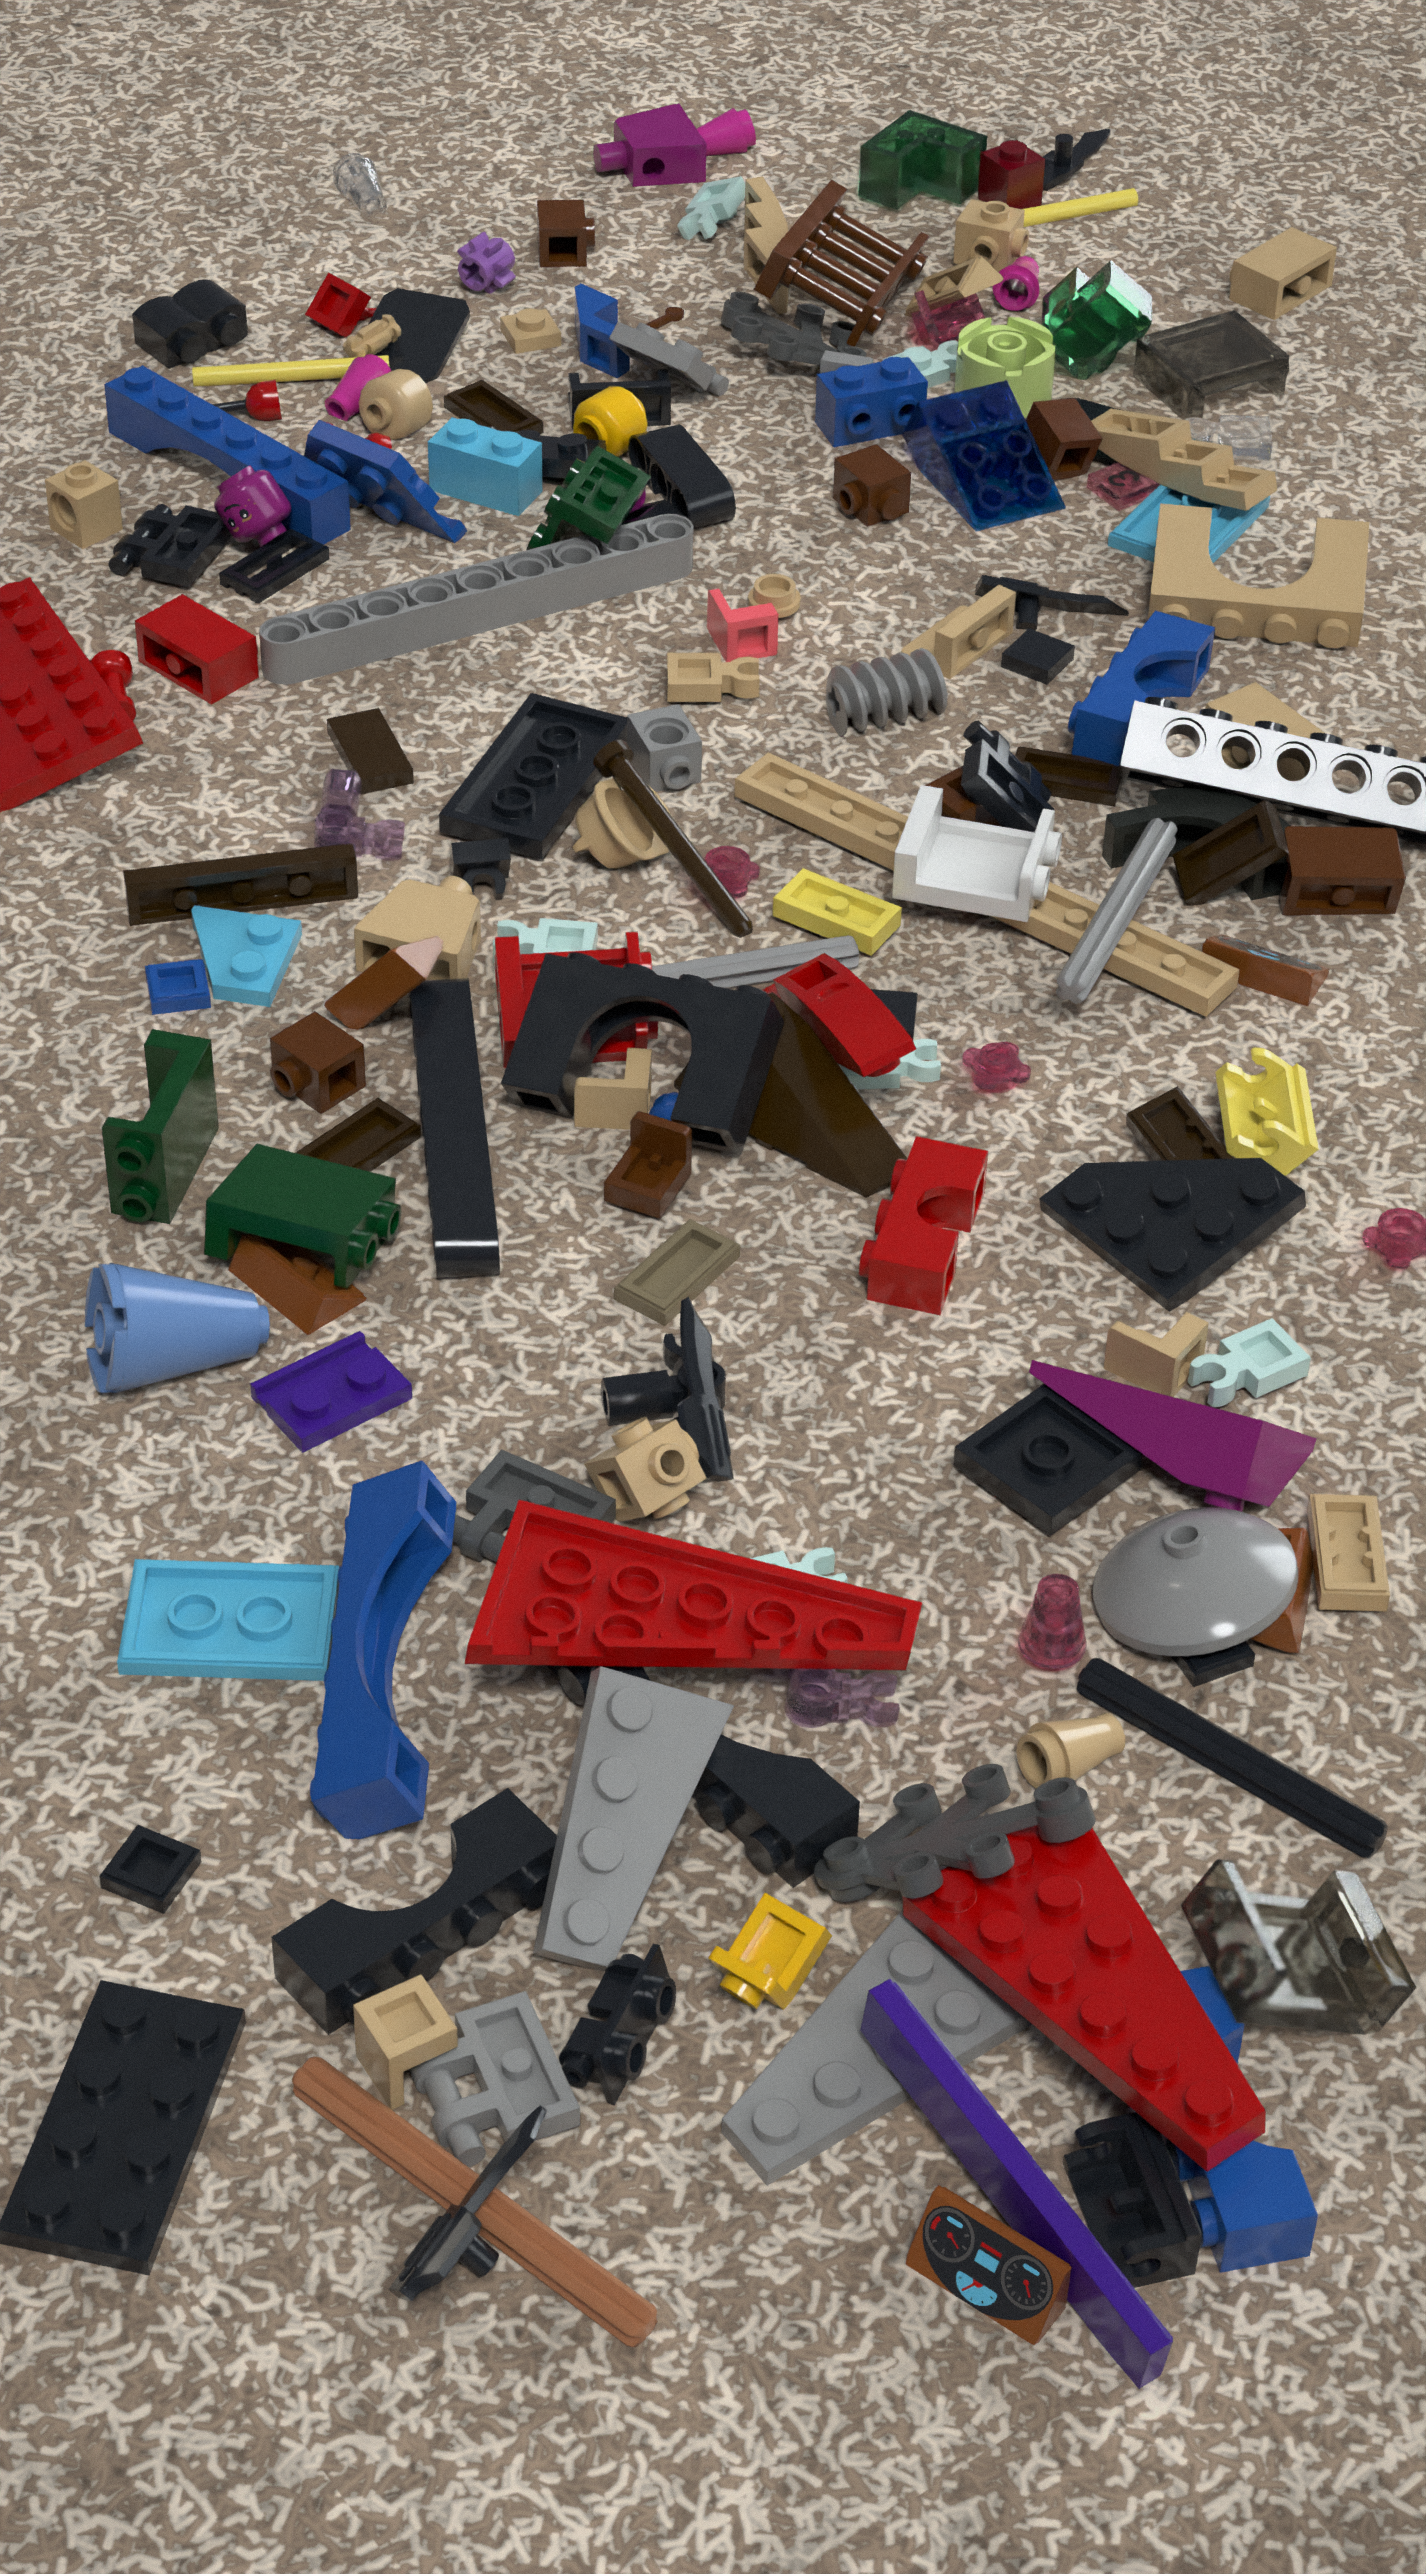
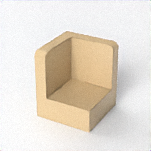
M627 1049L624 1079L579 1077L575 1080V1127L630 1130V1121L636 1112L641 1111L649 1114L652 1087V1049Z
M1186 1312L1166 1335L1160 1339L1144 1330H1136L1120 1321H1116L1108 1329L1103 1369L1146 1390L1174 1397L1188 1382L1190 1363L1205 1353L1209 1322Z
M422 1974L353 2004L356 2057L391 2110L405 2104L404 2071L458 2047L457 2027Z

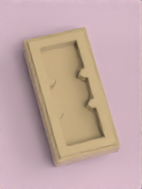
M1310 1494L1307 1515L1318 1609L1387 1612L1390 1591L1377 1496Z

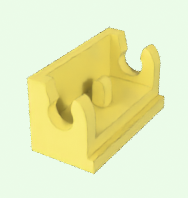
M1252 1048V1060L1257 1065L1265 1067V1070L1260 1074L1248 1075L1241 1067L1228 1062L1215 1072L1226 1150L1234 1158H1262L1286 1176L1319 1150L1306 1070L1297 1063L1292 1067L1267 1049Z

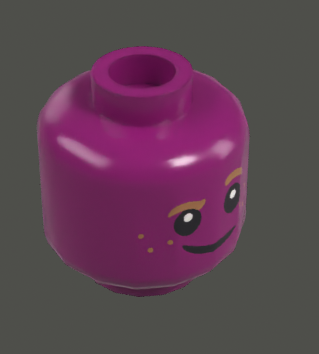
M250 465L216 487L220 495L214 501V508L237 542L247 543L256 539L259 546L262 547L287 531L282 521L289 516L292 507L269 471H254Z

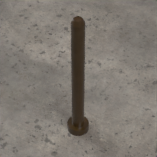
M619 739L601 748L593 760V765L605 778L614 777L731 933L739 938L751 934L753 926L750 918L631 764L634 752L624 740Z

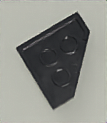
M1262 1158L1084 1163L1039 1198L1041 1211L1169 1312L1190 1300L1306 1207L1305 1190Z

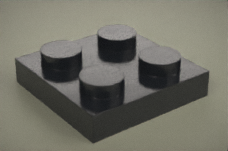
M1043 1384L956 1445L953 1465L1051 1536L1140 1471L1142 1453L1050 1387Z

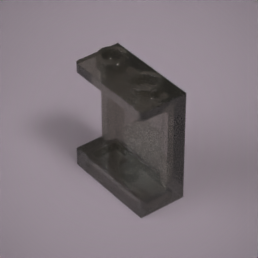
M1235 310L1137 337L1133 377L1182 420L1192 422L1203 418L1205 396L1258 381L1276 397L1285 393L1286 378L1289 373V355Z
M1217 1859L1180 1905L1238 2023L1366 2035L1379 2032L1416 1989L1357 1873L1333 1870L1312 1898L1306 1899L1248 1892L1234 1863L1231 1860Z

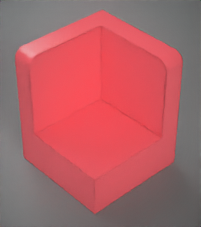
M719 588L708 590L707 629L726 662H731L740 657L762 658L777 655L779 614L772 603L731 610Z

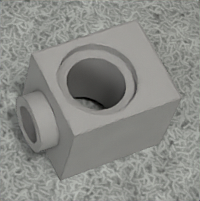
M679 704L627 715V744L634 752V758L631 763L654 791L681 789L687 785L701 782L702 740Z

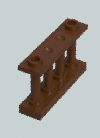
M831 180L772 250L754 290L771 299L782 285L787 288L794 285L856 321L846 342L848 345L856 347L866 333L872 337L875 335L887 313L885 307L905 280L908 278L914 282L916 281L928 259V256L923 254L922 250L930 236L921 232L908 250L846 215L847 209L840 206L848 189ZM835 231L894 264V268L836 235ZM821 248L879 281L881 285L879 286L820 251ZM805 268H811L817 273L823 275L824 277L830 279L831 281L837 283L843 288L849 290L850 292L866 300L867 303L864 304L858 299L852 297L851 295L838 289L837 287L819 278L813 273L807 271Z

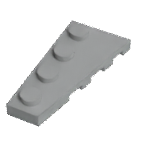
M602 1666L591 1672L533 1954L599 1971H605L608 1964L616 1959L734 1705Z

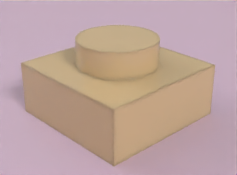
M523 309L517 314L500 317V330L515 354L561 346V331L546 309Z

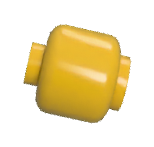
M610 386L581 402L574 413L573 433L583 434L587 439L605 440L606 451L617 457L629 451L631 435L647 432V417L642 402L632 392L623 387Z

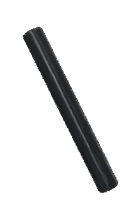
M1092 1658L1080 1672L1077 1691L1082 1696L1357 1855L1370 1859L1384 1843L1388 1825L1384 1820L1103 1659Z

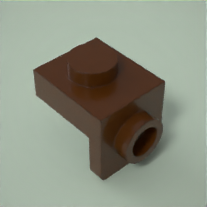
M641 1111L636 1112L630 1121V1146L604 1181V1201L660 1219L692 1172V1130L690 1127Z

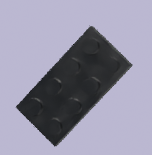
M530 693L439 813V831L471 841L508 838L510 851L543 859L594 789V786L601 779L602 775L593 765L596 754L601 748L612 741L621 739L627 743V717Z
M100 1980L0 2220V2244L150 2276L246 2024L245 2010Z

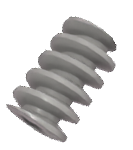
M923 648L914 650L910 656L902 652L891 656L890 660L885 657H877L871 660L870 665L864 661L853 663L850 669L846 666L838 665L831 669L827 678V712L830 723L839 736H844L847 733V719L849 718L856 730L862 732L867 729L868 714L871 715L878 728L887 725L888 710L891 711L895 720L900 724L907 721L908 706L911 707L918 719H923L927 716L929 701L938 715L944 713L947 706L948 693L941 668L935 657Z

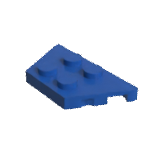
M318 420L307 435L304 456L348 480L350 507L357 508L361 503L372 508L381 519L392 525H397L401 520L452 543L459 541L467 532L465 525L460 520L447 518L435 511L434 506L440 497L417 475L416 470L401 453L322 420Z

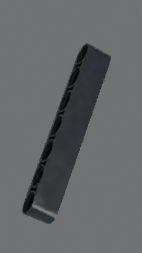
M469 978L425 980L409 992L414 1055L416 1057L418 1096H420L422 1136H424L426 1176H428L430 1218H432L436 1279L500 1275L498 1229Z

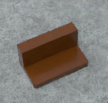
M1313 826L1285 827L1283 834L1289 854L1286 855L1288 868L1279 897L1282 915L1396 913L1406 876L1398 835L1395 829Z

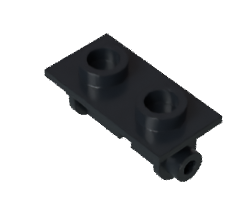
M652 1944L644 1960L634 1954H623L620 1959L613 1960L608 1964L604 1976L587 2005L590 2016L605 2018L607 2021L581 2017L566 2046L559 2055L561 2068L570 2085L582 2088L587 2085L588 2081L599 2083L602 2086L607 2103L614 2106L627 2081L636 2080L641 2074L646 2060V2045L658 2022H667L675 2007L676 1985L669 1976L660 1945Z

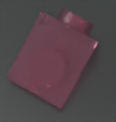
M924 290L914 293L920 310L911 313L921 341L930 338L934 350H938V346L943 342L951 340L958 342L959 333L965 326L985 318L977 293L934 310L930 309Z

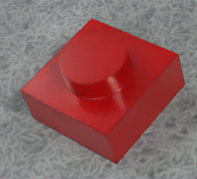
M328 272L305 315L345 338L351 335L371 297L362 290Z

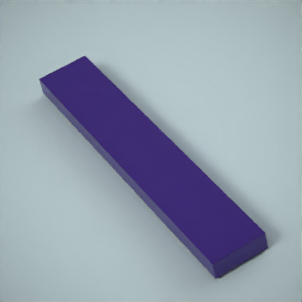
M888 1979L868 1990L860 2031L1011 2228L1070 2264L1072 2268L1067 2297L1068 2302L1138 2389L1161 2376L1173 2343V2337L898 1984Z

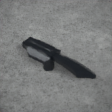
M1103 129L1086 132L1074 147L1073 136L1069 134L1057 135L1055 137V150H1051L1043 156L1045 158L1043 190L1048 191L1081 169L1084 166V159L1093 155L1103 146L1110 136L1111 130Z
M982 575L975 589V595L981 597L997 585L1016 592L1014 612H1017V629L1027 630L1030 628L1037 630L1038 613L1041 606L1066 612L1129 615V611L1104 596L1049 590V587L1039 586L1038 583L1008 577L997 578Z
M687 1297L681 1301L680 1337L683 1363L691 1396L679 1402L677 1405L678 1417L674 1419L677 1420L681 1429L687 1432L695 1442L699 1453L698 1462L707 1477L705 1480L728 1481L734 1479L724 1412L721 1409L719 1397L715 1396L711 1357L712 1336L699 1317L690 1298Z
M542 2105L527 2116L502 2145L476 2179L459 2205L451 2204L443 2216H438L418 2242L404 2261V2269L389 2288L399 2299L413 2301L418 2294L427 2288L439 2284L446 2278L457 2261L478 2278L485 2276L493 2268L498 2260L499 2253L477 2235L482 2224L474 2213L514 2163L535 2141L540 2125L547 2113V2110Z

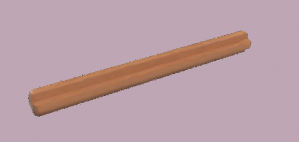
M310 2057L294 2073L292 2082L294 2084L293 2092L296 2097L446 2210L451 2204L459 2205L480 2176L323 2058ZM496 2187L474 2213L482 2224L479 2235L626 2346L637 2347L656 2327L658 2322L656 2319L657 2309L652 2303Z

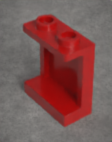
M638 931L626 932L625 946L619 949L548 953L567 957L569 953L577 952L589 955L604 965L623 968L624 964L634 963L652 970L651 953L640 952ZM519 936L495 937L494 970L503 1068L507 1067L546 954H520ZM658 1021L640 1022L621 1029L600 1047L592 1063L626 1061L628 1048L647 1049L648 1039H658Z

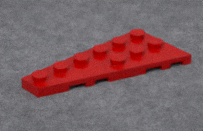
M30 577L20 582L8 583L0 588V812L13 809L143 744L134 722Z
M518 1500L467 1645L465 1664L906 1670L922 1602Z
M1036 1826L1005 1834L1015 1858L1014 1865L1005 1873L992 1878H977L972 1874V1871L948 1866L941 1870L944 1881L935 1892L920 1898H906L902 1896L904 1917L1205 2171L1208 2172L1265 2133L1266 2110L1093 1828L1078 1838L1060 1843H1050L1042 1840Z

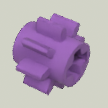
M481 232L457 251L463 258L458 265L459 276L463 283L474 291L484 289L485 292L491 294L516 278L511 271L515 264L513 250L501 237L489 240L487 234Z

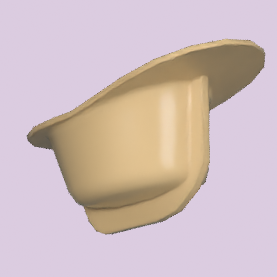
M614 778L598 782L594 786V794L576 812V825L581 837L572 847L574 852L590 851L607 868L620 869L638 861L650 860L669 852L668 848ZM651 788V790L654 792V794L657 796V798L669 812L666 804L663 802V800L660 798L657 792Z

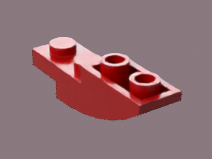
M826 953L773 979L774 984L762 989L767 994L775 993L805 1020L838 1064L862 1077H877L889 1073L900 1065L901 1061L899 1058L916 1050L911 1036L872 990L852 971Z

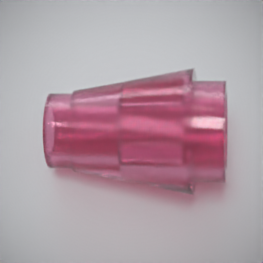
M1050 1574L1039 1581L1037 1591L1018 1636V1646L1021 1653L1034 1666L1048 1671L1064 1670L1077 1663L1086 1652L1087 1641L1079 1597V1586L1074 1579L1067 1575Z

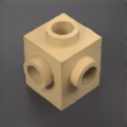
M971 199L956 220L953 263L961 264L982 256L999 272L1012 264L1017 258L1024 256L1029 242V231L1023 229L1025 210L1009 207L1001 201L983 202Z
M647 1417L635 1420L611 1435L615 1442L614 1446L584 1463L598 1492L616 1499L615 1519L618 1522L646 1517L649 1514H652L654 1519L666 1516L690 1501L686 1494L687 1490L707 1479L698 1462L699 1453L695 1442L687 1432L681 1429L676 1419L653 1425L649 1423Z

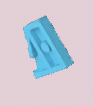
M194 905L191 910L192 924L198 937L204 966L208 972V981L213 999L271 1007L301 939V921L279 918L268 914L258 915Z

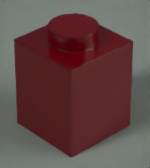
M1018 140L1005 141L1000 146L982 151L980 153L977 199L983 202L1001 201L1009 207L1017 209L1041 206L1045 158Z

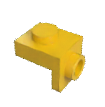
M764 1893L728 1952L716 1945L708 1959L725 1975L719 1986L730 1995L756 2010L763 1999L784 2010L794 1999L832 1935L824 1926L769 1894Z

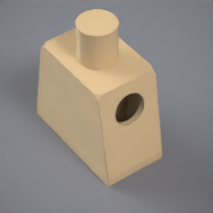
M457 876L445 877L439 886L411 879L401 881L355 926L356 971L363 972L388 951L396 947L438 936L444 941L442 944L443 948L426 980L467 978L481 940L480 901L473 895L470 885Z

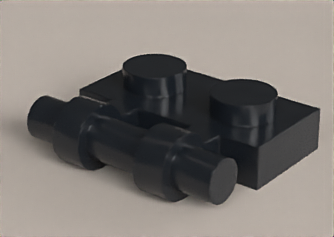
M158 504L153 510L145 511L134 524L135 531L132 534L124 535L114 546V555L109 560L108 565L114 574L122 576L132 566L139 567L141 564L142 577L189 588L232 535L217 512L186 505L176 516L173 515L168 506Z
M979 720L972 722L963 734L964 738L972 745L965 749L961 786L966 795L973 803L982 805L999 821L1001 827L1035 832L1042 810H1054L1048 803L1052 792L1042 783L1041 773L1031 763H1022L1009 750L1010 743L997 730L989 731Z

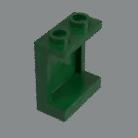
M152 1029L144 1043L150 1107L141 1121L107 1117L102 1126V1137L111 1213L122 1215L134 1222L149 1220L171 1224L219 1129L211 1039Z
M256 1144L206 1200L204 1255L228 1261L236 1251L242 1234L250 1233L331 1254L335 1258L334 1286L347 1289L362 1270L367 1271L370 1269L376 1253L385 1240L392 1241L398 1231L401 1220V1206L395 1203L396 1178Z

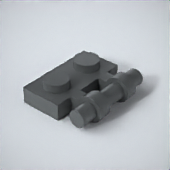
M501 1449L466 1490V1509L477 1515L472 1521H469L455 1514L453 1543L460 1546V1551L463 1555L481 1562L486 1557L497 1562L505 1540V1536L501 1535V1532L506 1527L509 1528L518 1500L612 1523L616 1518V1499Z

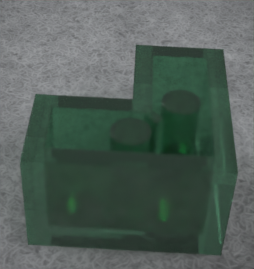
M908 110L860 146L858 196L896 210L921 191L957 204H962L978 191L980 153L987 150L988 136Z
M1112 260L1091 278L1078 267L1074 268L1043 297L1042 326L1046 327L1053 335L1052 344L1055 345V360L1079 380H1087L1095 372L1101 373L1105 371L1116 358L1117 352L1130 341L1137 342L1152 324V296Z

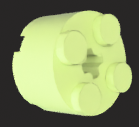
M992 317L976 320L965 326L959 333L954 401L968 411L979 416L994 419L998 423L1005 425L1020 423L1023 418H1027L1033 402L1052 400L1056 356L1055 345L1052 344L1053 335L1041 324L1019 317H1008L1007 325H991Z

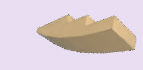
M763 176L745 179L744 269L754 283L757 284L772 250L788 232V225L779 201ZM784 285L779 288L771 299L766 297L778 314L787 313L790 288Z
M1109 409L1091 421L1103 438L1098 448L1099 450L1141 475L1203 501L1247 511L1277 491L1275 471L1234 465L1232 446L1192 440L1188 420Z

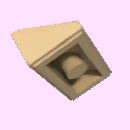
M982 256L973 258L925 277L907 306L905 315L910 317L919 316L998 284L1004 278Z

